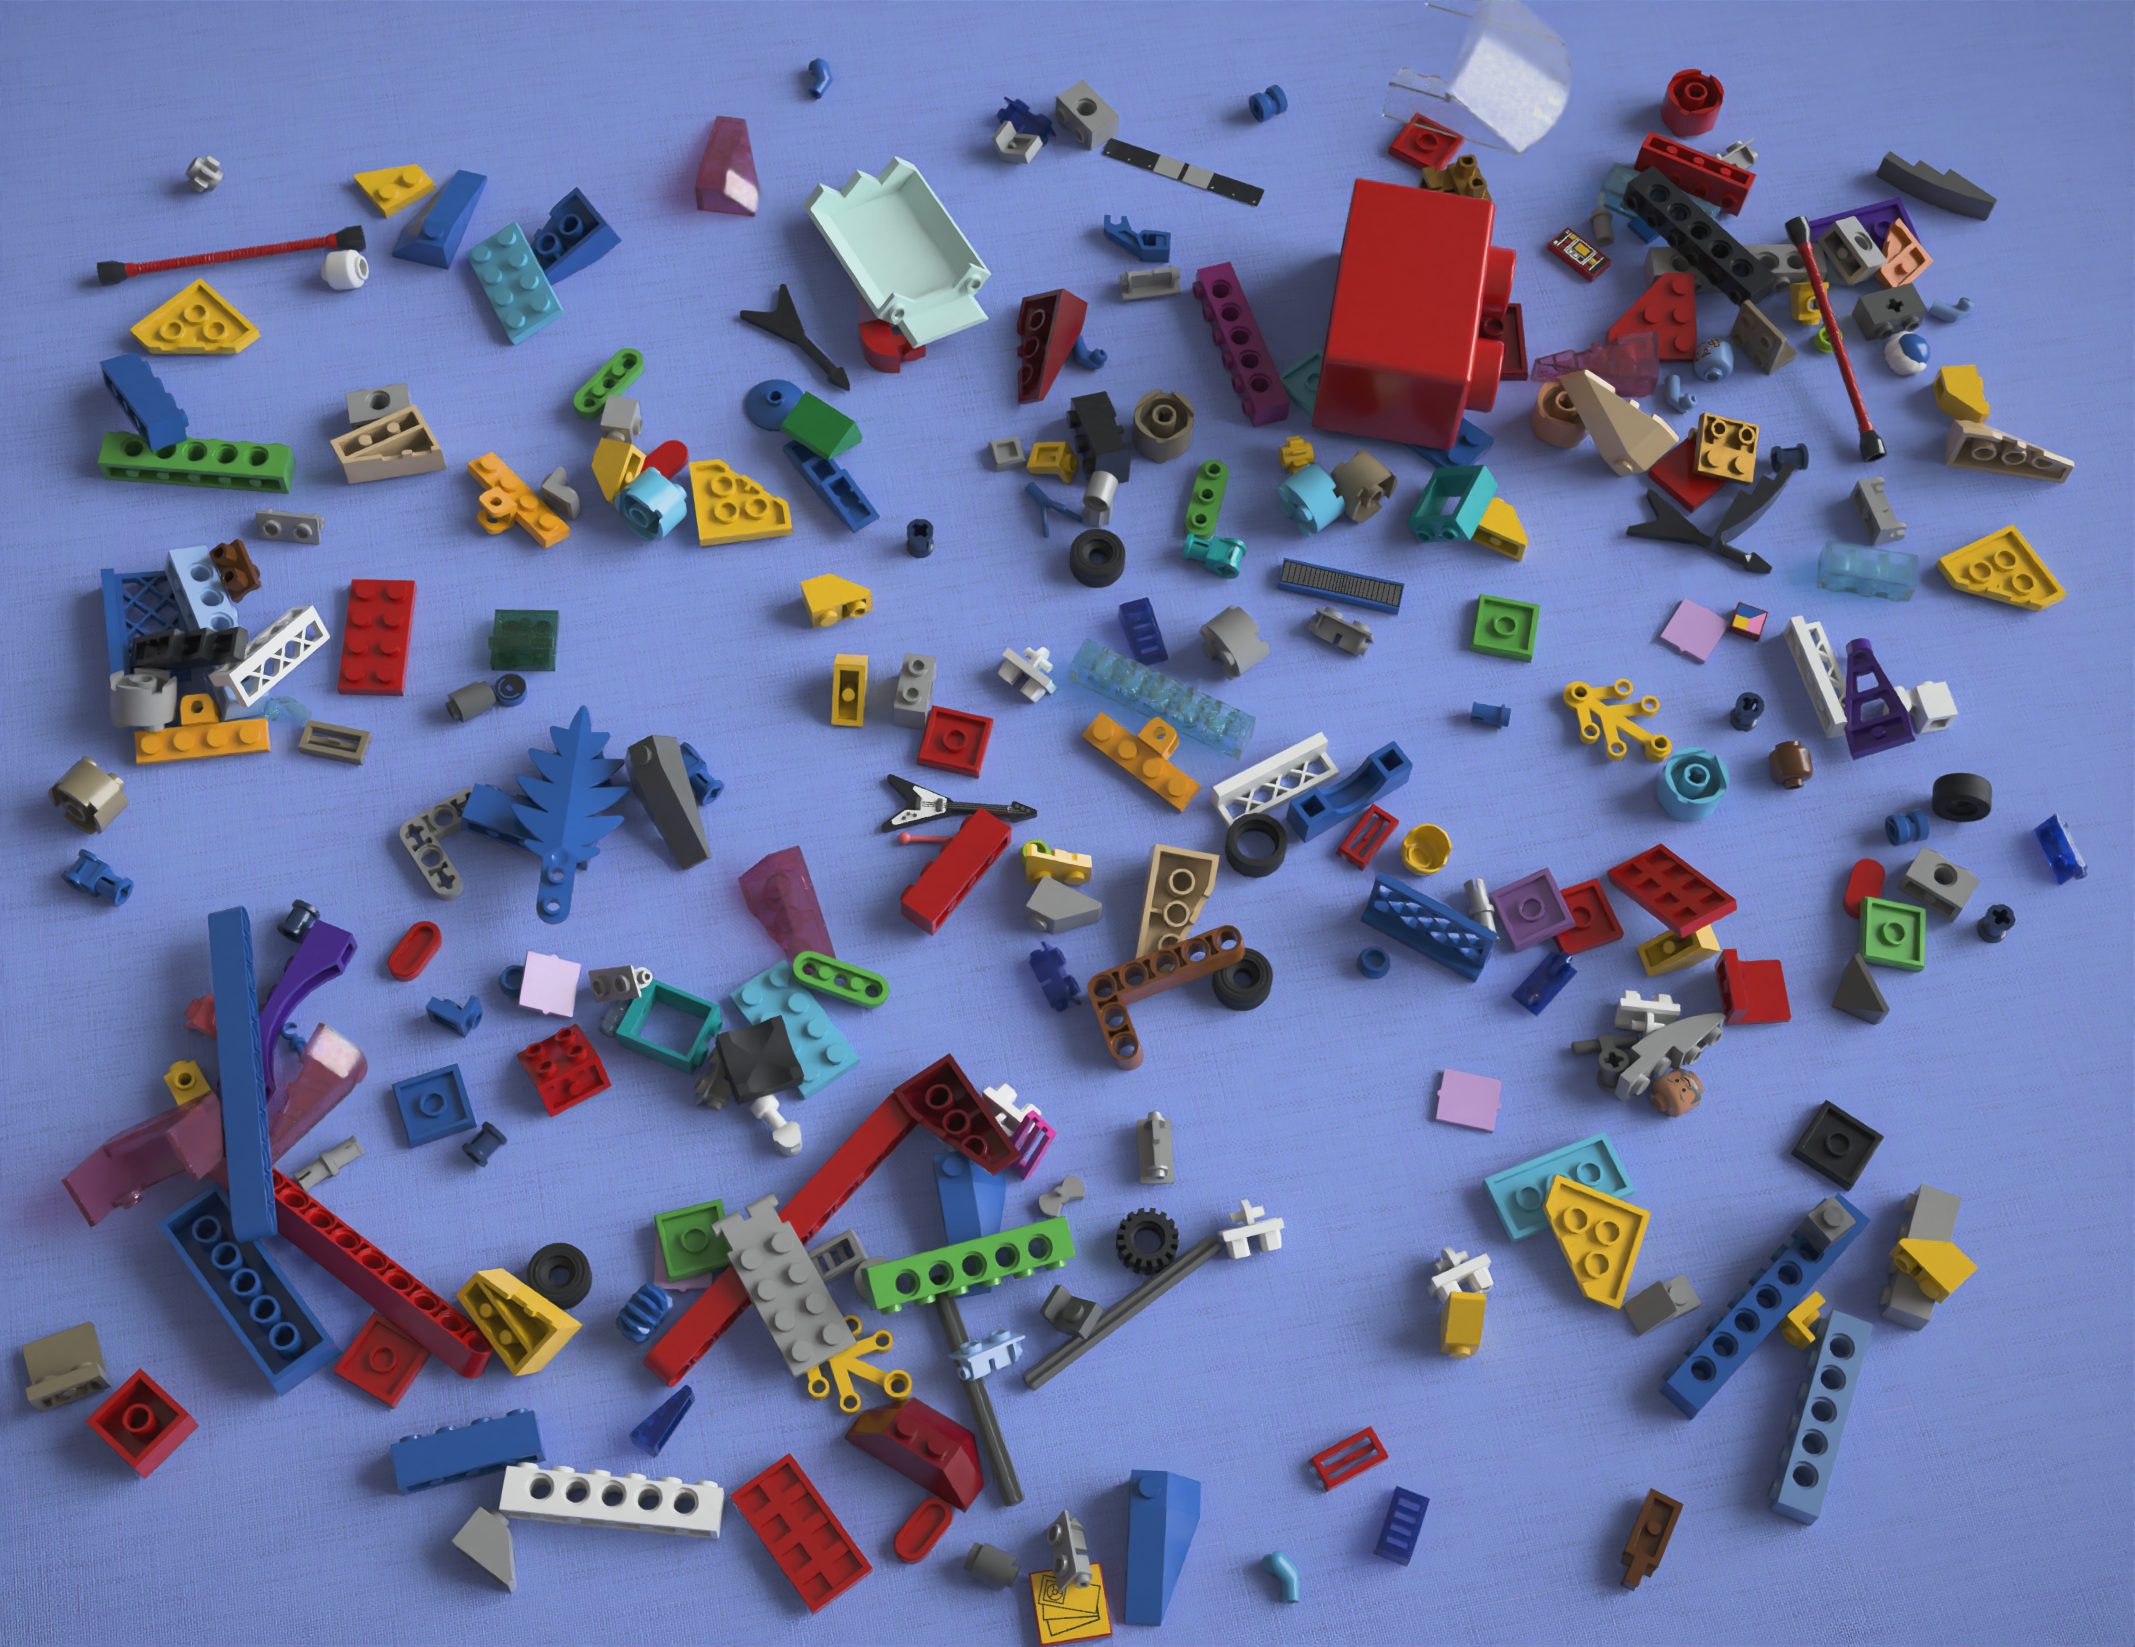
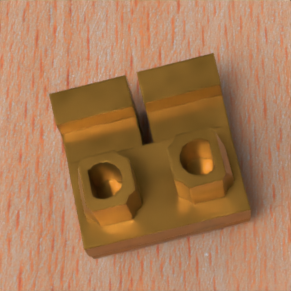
M1473 154L1459 156L1456 163L1448 164L1447 169L1435 171L1434 166L1422 168L1418 188L1492 200L1486 181L1477 166L1478 162Z

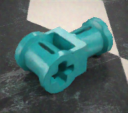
M1189 532L1184 545L1182 559L1192 558L1205 562L1206 570L1213 571L1223 578L1234 579L1240 573L1239 563L1241 557L1245 556L1247 552V546L1235 538L1213 536L1212 542L1196 538L1193 533Z

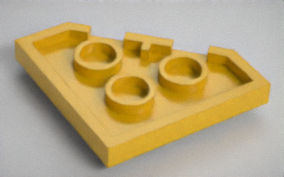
M201 278L129 329L131 336L150 354H238L261 337L258 329Z
M720 459L689 462L700 546L793 535L787 501L779 496L775 498L764 491L763 486L744 474L741 476L734 472L727 463Z
M2014 524L1941 557L1936 563L1937 568L1954 589L2037 612L2062 601L2067 595Z
M1553 1175L1542 1209L1583 1297L1611 1309L1619 1310L1651 1212L1560 1175Z

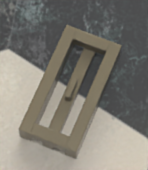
M308 720L298 749L302 754L363 765V756L367 754V745L371 742L372 736L368 731ZM312 732H315V733H320V734H325V735H330V736H335V737H340V738H345V739L360 741V743H359V744H355V743L340 741V739H336V738H331V737L325 738V737L315 736V735H311V734H312Z

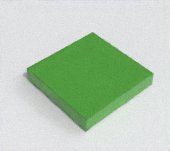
M1479 594L1469 651L1531 663L1540 605Z
M1867 896L1863 897L1860 900L1859 953L1864 962L1915 972L1924 970L1926 908Z
M721 1199L654 1215L669 1284L725 1270L731 1265L727 1259V1253L731 1252L723 1235L716 1237L710 1227L711 1224L726 1217Z

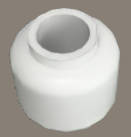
M355 250L331 252L326 256L324 264L321 266L322 278L334 290L359 288L363 285L364 280L368 278L367 261Z

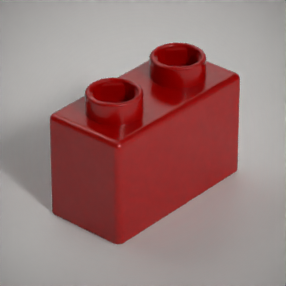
M1362 178L1355 179L1338 264L1311 423L1312 427L1450 450L1455 445L1464 409L1483 413L1492 411L1502 369L1504 343L1478 338L1481 317L1503 319L1510 298L1516 265L1515 249L1491 245L1496 211L1495 204L1492 201Z

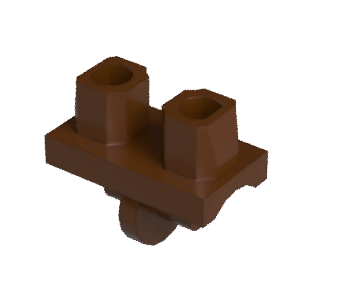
M236 539L229 545L220 543L210 551L211 559L217 564L221 574L220 580L222 585L227 588L233 602L239 603L247 593L261 587L258 579L260 571L256 565L252 564L243 541Z

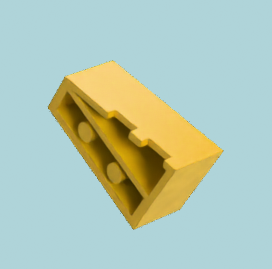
M503 1268L476 1272L456 1294L458 1300L514 1376L540 1372L582 1327L580 1322Z

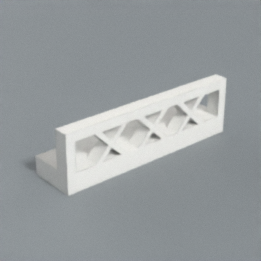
M313 605L292 607L246 645L244 661L221 665L209 675V678L215 687L230 686L241 707H249L331 637ZM309 624L312 625L317 634V637L311 642L305 640L306 626ZM288 641L295 643L294 656L291 659L284 657L285 645ZM267 659L275 660L273 674L270 676L263 675L264 663ZM246 676L254 678L252 691L248 695L240 683Z
M1802 615L1792 617L1783 635L1827 739L1846 735L1844 726L1847 723L1844 715L1846 682L1820 621L1806 624ZM1814 632L1816 639L1818 641L1817 647L1815 646L1810 633ZM1822 661L1827 663L1830 669L1828 673L1826 672ZM1833 687L1839 690V693L1841 695L1839 700L1836 696Z
M1320 732L1213 786L1210 802L1228 829L1239 818L1233 819L1225 808L1232 803L1247 806L1245 813L1241 816L1250 813L1265 814L1312 788L1318 787L1337 777L1339 770L1326 753L1328 740ZM1318 759L1327 769L1321 775L1306 772L1308 765ZM1287 775L1301 778L1299 786L1293 789L1279 785L1281 778ZM1260 789L1274 792L1272 800L1266 803L1252 799L1254 792Z

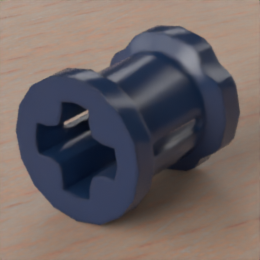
M1798 443L1796 447H1772L1770 454L1772 469L1775 473H1778L1784 462L1787 461L1795 465V468L1799 470H1806L1809 463L1806 445Z
M914 519L907 525V551L915 558H926L934 549L932 539L933 525L926 519Z
M1745 692L1738 697L1735 704L1736 707L1730 713V723L1736 730L1748 732L1757 725V718L1763 713L1765 705L1759 695Z
M296 899L292 903L293 909L285 922L279 923L277 930L287 939L301 943L304 932L313 921L319 919L320 914L312 905Z
M2004 904L1992 905L1977 924L1979 937L1988 943L2002 941L2007 931L2015 924L2016 918L2013 910Z
M485 1121L478 1135L469 1144L465 1143L461 1148L471 1160L484 1168L488 1164L487 1159L500 1145L504 1146L507 1143V1139L492 1124Z

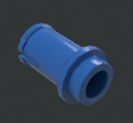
M1473 702L1470 722L1498 725V729H1501L1502 726L1508 727L1511 708H1506L1505 704L1499 707Z

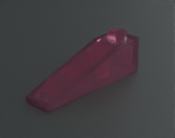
M724 116L716 117L696 180L697 210L755 217L760 193L745 119Z
M1658 331L1628 333L1618 336L1619 341L1601 346L1599 341L1592 343L1591 348L1576 353L1570 349L1537 358L1531 371V381L1550 383L1556 381V378L1562 375L1587 369L1613 386L1615 394L1619 397L1642 398L1653 395L1659 379Z
M799 845L766 855L738 878L748 910L754 917L758 918L766 928V932L784 950L792 964L797 955L804 951H814L836 959L810 874ZM810 967L802 969L806 975L814 974V970Z
M319 1022L302 1051L298 1063L303 1064V1068L297 1081L294 1083L289 1082L286 1087L285 1093L287 1094L284 1110L277 1111L269 1125L272 1165L352 1092L356 1083H361L367 1074L368 1063L362 1050L323 1023Z

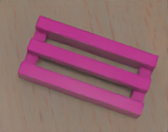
M1034 1110L1025 1115L1011 1138L1012 1143L1018 1149L1031 1126L1035 1123L1019 1150L1022 1157L1010 1165L1014 1171L1017 1169L1021 1171L1019 1177L1023 1181L1032 1175L1057 1135ZM1043 1131L1045 1133L1026 1163L1024 1158L1031 1147H1033L1040 1132Z

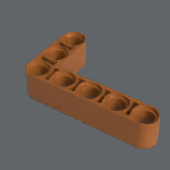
M1231 925L1220 926L1098 973L1090 979L1087 986L1088 993L1111 1055L1118 1067L1127 1071L1134 1070L1141 1065L1144 1058L1143 1049L1126 1005L1239 962L1244 957L1246 949L1242 935L1236 927ZM1227 940L1237 942L1231 949L1221 948L1222 944ZM1196 952L1205 953V957L1200 961L1190 960L1191 956ZM1165 964L1175 965L1169 973L1159 972L1160 968ZM1134 976L1143 977V980L1138 985L1128 984L1129 980ZM1112 988L1110 995L1106 997L1097 996L1101 989ZM1118 1016L1123 1018L1120 1025L1116 1027L1108 1026L1112 1018ZM1125 1046H1133L1134 1051L1129 1056L1123 1057L1119 1055L1120 1050Z

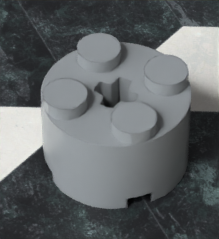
M1230 605L1204 624L1199 630L1204 639V642L1201 644L1202 650L1210 659L1216 657L1221 662L1220 668L1229 680L1240 677L1270 653L1266 640L1264 639L1260 642L1256 633L1260 629L1252 618L1239 606L1234 609V605Z
M134 668V674L124 676V670H121L109 677L110 717L114 727L144 726L145 730L155 732L163 730L165 723L176 719L177 678L174 676L171 679L170 672L156 668Z

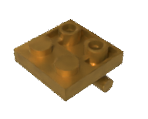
M1709 413L1699 415L1698 429L1691 428L1688 432V439L1696 441L1692 473L1745 486L1752 484L1759 425Z

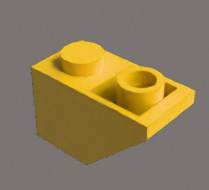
M1976 365L1940 367L1932 383L1938 408L1956 420H1969L1974 423L1983 424L1985 419L1989 417L1990 407L1989 403L1984 399L1982 392L1983 380L1980 376L1978 377Z
M829 573L800 582L801 598L813 628L820 626L828 627L837 621L850 617L858 618L872 611V594L870 590Z
M1903 1238L1889 1252L1896 1266L1901 1271L1909 1273L1919 1283L1922 1292L1929 1298L1935 1299L1939 1304L1978 1268L1952 1242Z

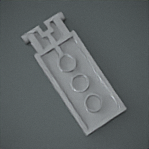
M773 1192L745 1206L746 1212L750 1217L749 1219L744 1221L740 1213L736 1211L711 1224L710 1227L716 1237L723 1235L731 1250V1252L727 1253V1259L791 1375L795 1379L855 1346L857 1341L789 1221L781 1222L774 1209L778 1205V1201Z

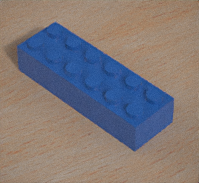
M218 1182L157 1223L280 1397L341 1354L332 1338L262 1242L258 1239L242 1244L238 1243L232 1227L230 1198Z

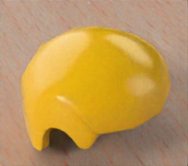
M1423 823L1410 830L1403 839L1400 848L1401 861L1414 874L1431 876L1439 872L1446 865L1452 850V844L1447 833L1440 827Z

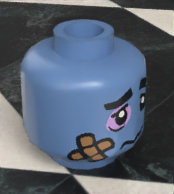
M1710 337L1697 346L1694 370L1698 377L1709 383H1717L1731 375L1734 351L1728 342L1719 337Z

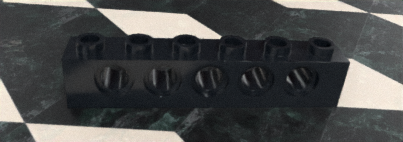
M1652 165L1628 182L1622 200L1626 206L1640 216L1651 229L1662 236L1669 246L1675 248L1684 256L1691 266L1696 267L1706 276L1712 285L1717 286L1727 295L1733 304L1741 308L1742 303L1748 299L1756 305L1770 295L1777 276L1657 168Z

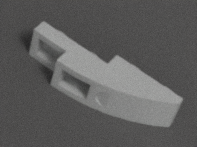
M1717 1012L1688 1017L1666 1025L1643 1038L1631 1048L1628 1056L1629 1066L1620 1075L1614 1094L1625 1102L1634 1093L1640 1095L1649 1085L1650 1079L1654 1075L1661 1076L1669 1066L1672 1069H1682L1686 1064L1693 1065L1707 1045L1713 1047L1722 1037L1723 1031L1721 1028L1725 1015Z

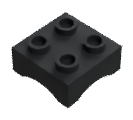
M782 1015L769 1018L766 1021L744 1029L717 1034L715 1045L737 1105L802 1085L804 1073L792 1049Z

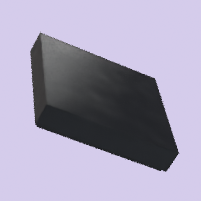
M1825 1100L1791 1152V1155L1849 1192L1884 1136L1830 1101Z

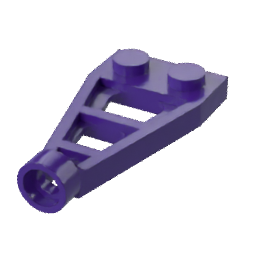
M1858 638L1850 641L1846 645L1845 717L1847 723L1844 726L1853 760L1916 741L1909 713L1874 657L1870 640ZM1874 673L1878 686L1858 692L1857 678ZM1879 698L1883 699L1889 708V713L1862 722L1861 707L1863 703Z

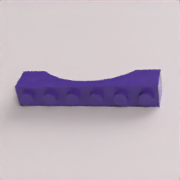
M316 919L312 928H308L304 932L299 950L295 956H291L288 959L281 981L271 988L268 994V1003L262 1013H258L266 1106L276 1090L274 1053L281 1027L285 1024L296 1006L312 991L343 974L358 948L352 933ZM219 1077L216 1091L222 1100L221 1080Z

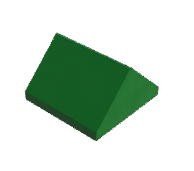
M808 391L803 394L780 427L782 432L826 460H830L859 444L863 438L855 421Z

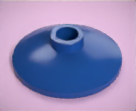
M772 379L761 382L747 396V415L756 426L762 429L781 431V424L803 396V392L795 384L786 380Z

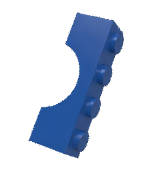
M1392 741L1370 754L1355 772L1340 783L1327 789L1314 787L1290 801L1286 820L1305 844L1406 784L1409 780L1413 764L1397 743Z

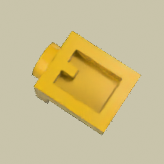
M1038 442L1033 445L1026 468L1031 474H1058L1064 483H1071L1074 472L1078 467V459L1067 442Z
M1817 1291L1792 1310L1778 1324L1782 1329L1784 1338L1791 1345L1797 1346L1801 1351L1815 1340V1336L1808 1330V1327L1821 1316L1818 1309L1826 1302Z

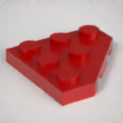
M1664 273L1606 333L1607 362H1694L1695 350L1697 348L1694 273Z

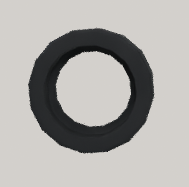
M1250 813L1239 817L1228 829L1225 844L1227 861L1235 871L1244 876L1259 878L1272 874L1278 870L1284 861L1288 842L1285 829L1278 820L1267 814ZM1249 831L1263 832L1274 841L1275 850L1266 859H1250L1238 850V838L1243 833Z

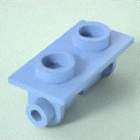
M1006 1328L991 1331L988 1334L989 1338L982 1341L973 1340L960 1345V1350L949 1354L948 1357L959 1360L960 1367H958L957 1372L961 1380L973 1381L991 1373L989 1359H991L992 1368L995 1370L1017 1362L1019 1356L1022 1355V1350L1016 1342L1024 1339L1025 1336L1009 1332V1329Z

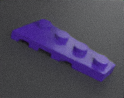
M1900 197L1809 221L1812 231L1811 244H1819L1816 239L1835 221L1855 216L1880 251H1882L1889 225L1898 218H1900L1921 245Z

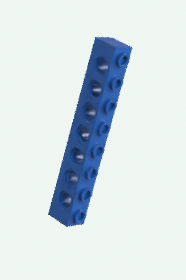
M1840 1193L1834 1198L1856 1221L1850 1231L1820 1255L1799 1230L1796 1229L1791 1234L1795 1241L1789 1248L1782 1244L1770 1257L1774 1264L1769 1270L1766 1271L1761 1267L1749 1280L1748 1283L1753 1286L1745 1295L1740 1290L1728 1303L1727 1306L1731 1309L1729 1314L1725 1318L1718 1314L1705 1330L1710 1333L1703 1342L1696 1338L1683 1353L1688 1359L1681 1366L1675 1362L1661 1377L1666 1383L1659 1392L1690 1420L1700 1412L1871 1221ZM1824 1198V1199L1818 1204V1206H1820V1205H1821L1823 1202H1825L1827 1199ZM1802 1250L1809 1253L1812 1261L1804 1260L1800 1256L1799 1251ZM1778 1274L1786 1275L1790 1279L1791 1285L1782 1283L1778 1278ZM1756 1297H1762L1766 1299L1770 1305V1308L1766 1309L1761 1307L1758 1304ZM1735 1321L1744 1322L1749 1332L1740 1331L1736 1327ZM1718 1344L1724 1347L1727 1356L1718 1355L1714 1351L1713 1345ZM1691 1369L1701 1370L1706 1380H1697L1692 1375Z

